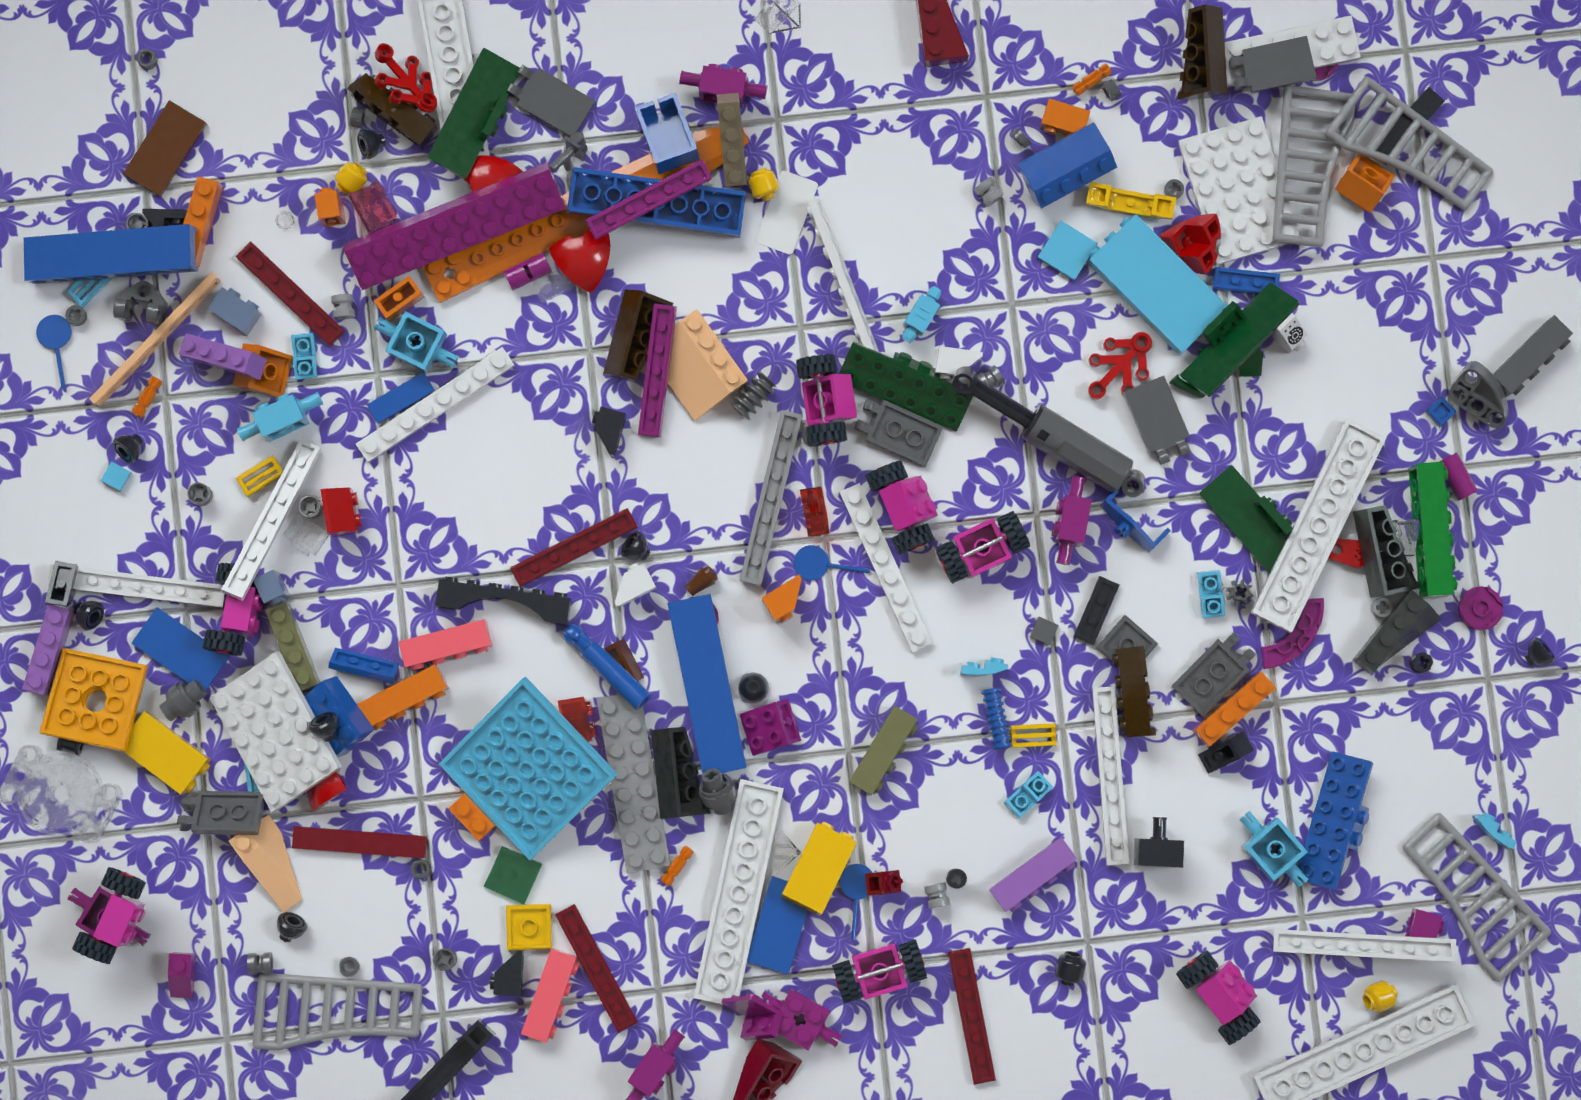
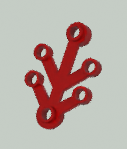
M386 43L379 44L374 53L376 60L379 63H385L399 79L379 73L374 80L375 85L379 88H385L389 85L409 90L413 95L402 93L398 89L392 90L389 95L390 102L393 104H400L401 101L417 105L423 112H433L437 107V98L431 93V73L423 72L419 77V82L423 86L421 91L417 86L419 59L415 56H408L405 61V67L408 69L407 75L392 58L394 54L393 48Z
M1144 332L1134 334L1131 339H1114L1109 337L1103 343L1106 351L1111 352L1115 348L1130 349L1125 355H1099L1094 353L1088 359L1089 365L1092 367H1098L1100 364H1115L1100 381L1090 384L1088 388L1089 396L1095 400L1101 399L1106 393V387L1121 371L1123 374V386L1120 391L1123 395L1125 386H1129L1131 389L1134 388L1132 385L1131 360L1136 355L1138 358V370L1135 373L1137 380L1145 381L1149 377L1146 353L1152 347V339ZM1143 340L1145 342V346L1139 347L1137 345V341ZM1112 341L1114 343V347L1108 348L1106 346V342ZM1098 357L1099 363H1092L1091 358ZM1139 371H1145L1146 377L1141 378L1138 375ZM1094 387H1098L1100 389L1099 395H1095L1093 393Z

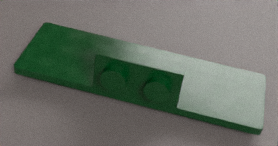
M483 48L427 159L466 179L484 142L490 136L492 138L495 136L499 128L496 123L499 118L503 119L508 110V107L505 106L509 95L507 89L511 83H515L520 67Z
M1269 283L1243 310H1241L1237 303L1232 301L1202 332L1209 345L1180 374L1181 378L1206 396L1211 397L1300 305L1299 301L1272 283Z
M856 342L851 344L839 374H851L854 389L882 401L886 400L953 431H958L973 398L971 394L957 393L952 383L934 376L936 368H933L926 361L919 362L914 360L911 355L904 352H895L893 358Z
M1231 465L1206 486L1199 495L1267 573L1270 574L1289 533L1293 530L1291 527L1292 522L1285 514L1281 515L1276 508L1278 506L1270 497H1260Z

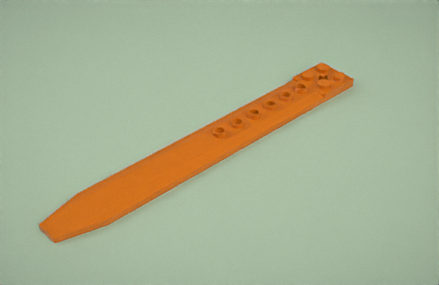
M720 126L691 133L700 160H703L709 173L714 172L723 165ZM742 128L743 145L746 146L749 140ZM650 153L612 171V173L663 180L695 162L659 174ZM569 193L562 195L566 209L424 265L422 268L439 303H442L504 273V270L540 253L548 252L554 243L570 235L574 239L583 235L584 232L590 231L585 222L590 216L567 213ZM450 268V270L456 271L453 274V279L444 277L446 269Z

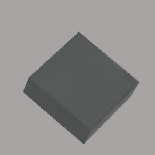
M1038 617L1029 637L1050 646L1059 625Z

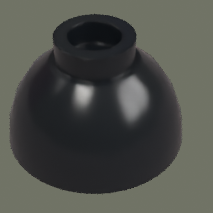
M363 129L357 135L360 152L368 160L377 156L381 148L386 145L383 134H377L372 130Z
M137 434L133 436L121 435L113 440L116 453L124 461L135 463L141 454V446L143 445V440Z
M639 531L632 533L625 540L621 548V556L628 560L641 559L644 561L650 554L647 540Z
M86 601L84 603L80 602L75 606L74 613L80 627L89 631L100 624L104 616V607L101 603Z
M1535 637L1528 646V654L1525 656L1527 662L1532 667L1535 665L1546 666L1555 662V656L1548 645L1541 638Z
M756 672L744 675L738 684V692L741 698L749 703L761 702L769 691V684L766 678Z
M325 712L316 716L308 725L309 731L314 736L324 739L325 742L334 740L337 737L336 731L339 724L337 714Z
M281 913L277 919V929L280 933L279 938L284 942H291L292 939L301 937L307 930V923L301 916L295 913Z

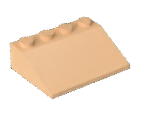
M697 309L675 324L668 385L692 419L696 421L748 384L745 375Z

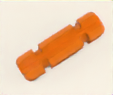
M1103 64L1098 70H1094L1084 77L1081 82L1075 83L1072 87L1073 91L1077 96H1080L1086 89L1089 90L1102 81L1103 77L1109 76L1112 72L1108 64Z
M154 376L149 379L148 387L145 386L137 400L139 403L135 404L132 409V413L140 418L144 416L146 407L150 406L157 393L156 390H159L162 385V381Z
M684 846L679 852L681 854L676 856L667 869L668 872L662 876L661 881L667 886L674 882V877L678 876L686 865V860L690 859L694 851L689 847Z

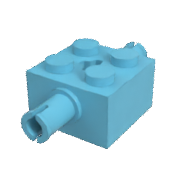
M406 311L398 325L382 317L377 320L379 324H375L374 330L391 337L385 349L389 355L425 373H428L435 360L452 369L455 367V362L458 361L459 356L442 348V344L447 336L444 330ZM419 338L421 344L414 347L412 341H417Z
M315 392V394L302 400L297 399L293 394L290 396L289 394H284L276 398L277 402L270 405L264 403L256 408L257 411L252 413L255 421L237 428L242 441H245L261 433L266 440L272 442L309 425L306 412L323 405L319 393Z
M1248 811L1245 816L1239 819L1252 834L1251 838L1241 847L1270 881H1275L1279 876L1286 873L1297 888L1303 885L1302 882H1307L1308 877L1296 865L1297 861L1307 853V850L1279 818H1273L1267 825L1262 826L1251 811ZM1271 845L1278 846V848L1276 849V851L1278 852L1277 854L1270 853Z

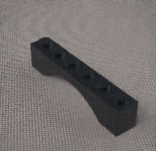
M445 576V580L439 579L435 606L461 610L467 605L480 600L507 599L529 607L546 623L568 626L572 599L567 598L566 593L554 592V596L545 595V590L532 589L531 593L524 592V588L518 586L503 589L502 584L489 583L488 586H482L480 581L467 580V583L458 582V578Z
M479 1018L401 1100H433L496 1033Z

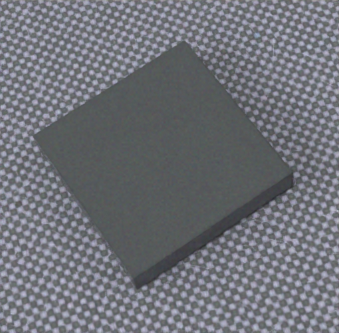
M1124 615L1096 649L1112 662V654L1115 653V649L1144 646L1146 659L1158 643L1129 617Z

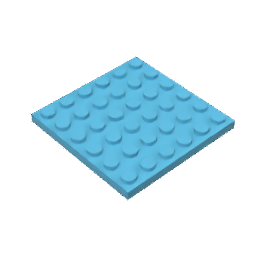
M526 676L439 763L529 861L618 775Z

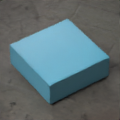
M111 461L100 481L122 491L132 472Z

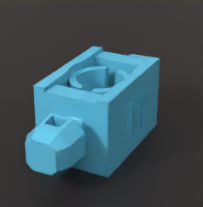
M935 286L929 289L926 294L927 297L923 294L919 296L903 325L908 327L902 335L904 341L908 343L913 342L917 336L916 333L922 336L940 307V304L935 301H938L941 290Z

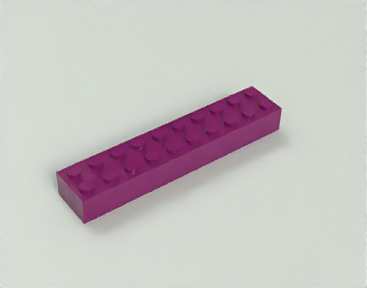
M548 162L345 243L344 252L361 289L365 290L566 209L565 201Z

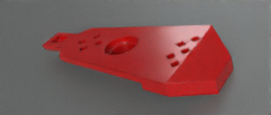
M1337 539L1334 547H1339L1341 552L1340 554H1334L1332 549L1328 559L1357 569L1362 567L1364 564L1359 540Z

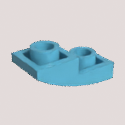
M314 332L292 334L295 380L317 378Z
M1220 570L1197 572L1202 617L1225 616Z
M991 657L990 661H985L984 669L980 668L981 664L967 662V665H962L960 674L968 676L992 675L1007 670L1008 664H1003V659Z
M1037 771L1004 804L1019 819L1048 793L1053 786Z
M1485 812L1482 815L1475 814L1473 819L1487 836L1507 849H1514L1517 841L1511 839L1512 835L1503 830H1500L1499 833L1497 832L1500 823L1495 822L1496 818Z

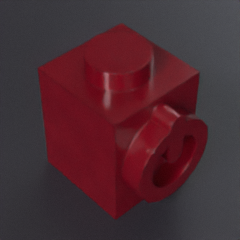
M899 870L865 873L867 896L901 892L903 879L900 877Z

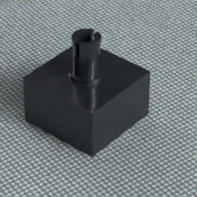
M1153 817V837H1150V839L1134 838L1133 865L1183 868L1184 841L1168 840L1166 838L1167 817Z

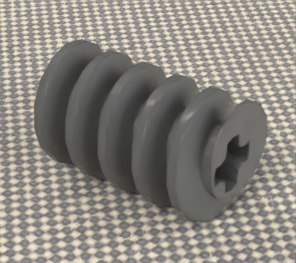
M761 371L757 372L759 380L754 377L751 378L753 386L750 384L745 385L747 392L743 390L738 392L741 399L734 396L732 399L735 405L730 403L747 420L751 419L748 412L757 413L754 408L755 405L763 407L761 399L769 401L767 393L775 395L773 387H776L775 384Z

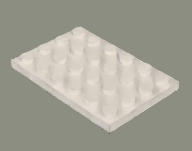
M1262 116L1178 141L1200 215L1214 213L1217 214L1219 219L1221 239L1217 240L1215 252L1218 253L1215 261L1216 266L1289 245L1288 243L1275 242L1272 239L1278 166ZM1284 200L1283 213L1292 214L1289 201ZM1282 221V234L1299 236L1296 224Z
M280 652L273 653L209 697L259 791L263 794V798L271 813L278 811L342 768L330 743L314 736L309 731L308 725L315 716Z

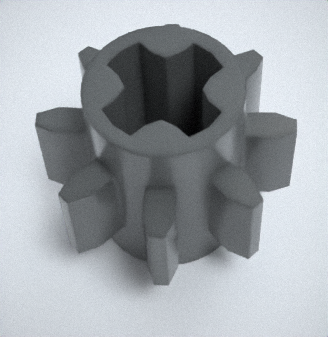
M1244 579L1239 584L1234 580L1231 581L1233 587L1225 589V591L1230 592V597L1227 598V601L1234 600L1235 606H1238L1240 601L1247 605L1248 601L1246 598L1254 596L1249 593L1252 585H1244ZM1237 589L1244 590L1242 597H1236L1235 593L1237 592Z

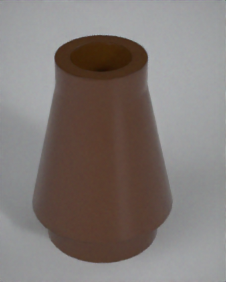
M707 565L706 567H701L685 587L694 596L696 593L716 584L715 581L719 578L713 569Z

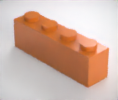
M199 176L197 177L183 225L190 224L197 228V232H195V262L198 270L223 190V186L219 182Z
M434 664L361 701L357 705L372 727L378 730L387 725L385 721L391 718L398 720L407 715L405 711L411 708L417 710L425 706L426 700L432 697L434 700L445 696V691L449 687L438 665Z
M1262 671L1258 672L1192 731L1206 747L1211 746L1272 693L1276 687Z

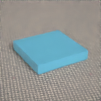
M1060 221L1037 258L1074 281L1087 262L1088 255L1095 249L1098 243L1063 221Z

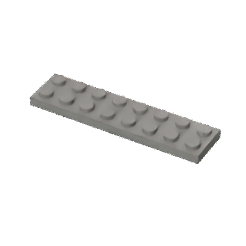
M620 694L597 698L607 762L618 774L611 781L626 872L633 873L670 866L663 819H660L657 783L644 708L641 707L639 710H636Z

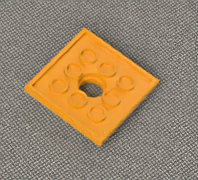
M62 648L39 733L41 735L126 752L149 666ZM94 692H103L107 698L105 707L98 712L90 711L87 706L88 697Z

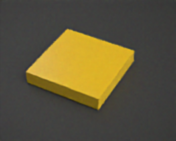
M551 904L506 905L507 950L552 949Z

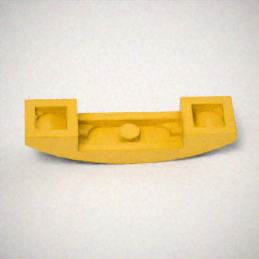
M1090 182L1086 201L1088 205L1124 214H1137L1142 217L1173 219L1176 197L1144 194L1111 188V185Z

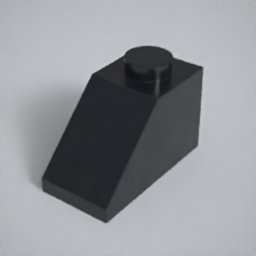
M600 406V410L594 413L592 423L595 424L594 428L610 457L615 458L627 415L626 413Z
M1241 731L1199 753L1198 756L1209 774L1241 759L1254 751L1245 732Z
M518 950L494 972V976L490 977V989L494 990L493 995H522L524 950Z

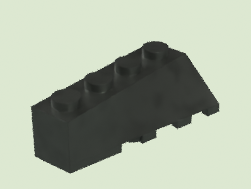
M1386 505L1353 511L1370 598L1422 588L1412 573L1414 569L1411 562L1408 563L1403 552L1405 548L1402 542L1398 541L1395 534L1397 530Z
M1413 590L1407 591L1392 609L1390 615L1384 619L1356 654L1353 661L1369 674L1374 673L1378 667L1442 619L1428 602Z
M675 727L652 730L651 736L660 819L711 814L709 808L703 805L699 795L700 786L696 776L699 772L691 759L693 752L686 728Z

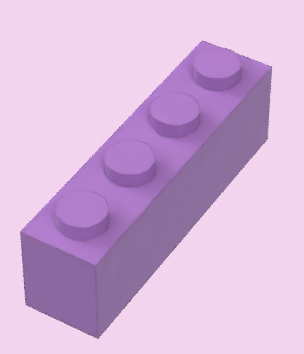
M187 333L178 353L195 362L258 380L261 379L267 362L266 358L253 352Z
M48 604L22 689L46 696L50 695L62 648L65 647L75 613L73 610Z
M1059 837L991 887L989 891L1005 912L1008 910L1013 912L1022 905L1020 901L1025 897L1031 899L1040 892L1038 888L1044 883L1048 886L1057 880L1056 874L1062 870L1066 873L1075 866L1074 861L1077 860V857L1063 838Z

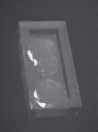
M560 269L532 282L541 303L577 287Z

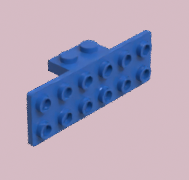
M1334 751L1331 753L1304 845L1307 853L1300 858L1298 868L1308 877V883L1336 890L1348 849L1357 851L1358 846L1361 845L1363 841V828L1369 820V808L1362 806V801L1373 762Z

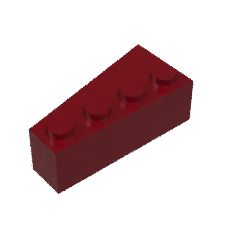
M916 0L924 67L967 62L969 55L947 0Z

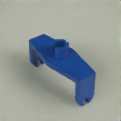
M1120 487L1115 493L1112 492L1100 506L1118 525L1114 529L1116 535L1122 531L1119 538L1125 539L1128 535L1149 553L1171 530L1169 528L1165 529L1153 542L1134 519L1111 501L1122 489Z

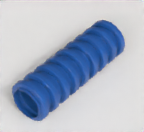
M998 687L981 692L985 697L983 698V702H986L984 708H987L986 715L989 717L987 722H990L988 728L992 731L990 736H993L991 742H994L993 749L995 750L1012 746V743L1009 742L1011 736H1008L1007 733L1010 731L1006 728L1008 722H1005V719L1007 717L1003 713L1005 709L1002 708L1004 702H1001V698L1003 697L999 694L1001 688Z

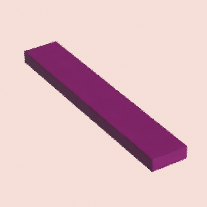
M701 159L586 219L585 222L594 239L597 240L712 180V177Z
M654 304L638 435L661 438L677 306Z

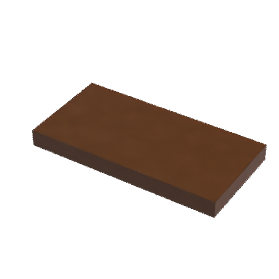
M169 100L123 174L162 197L207 123Z

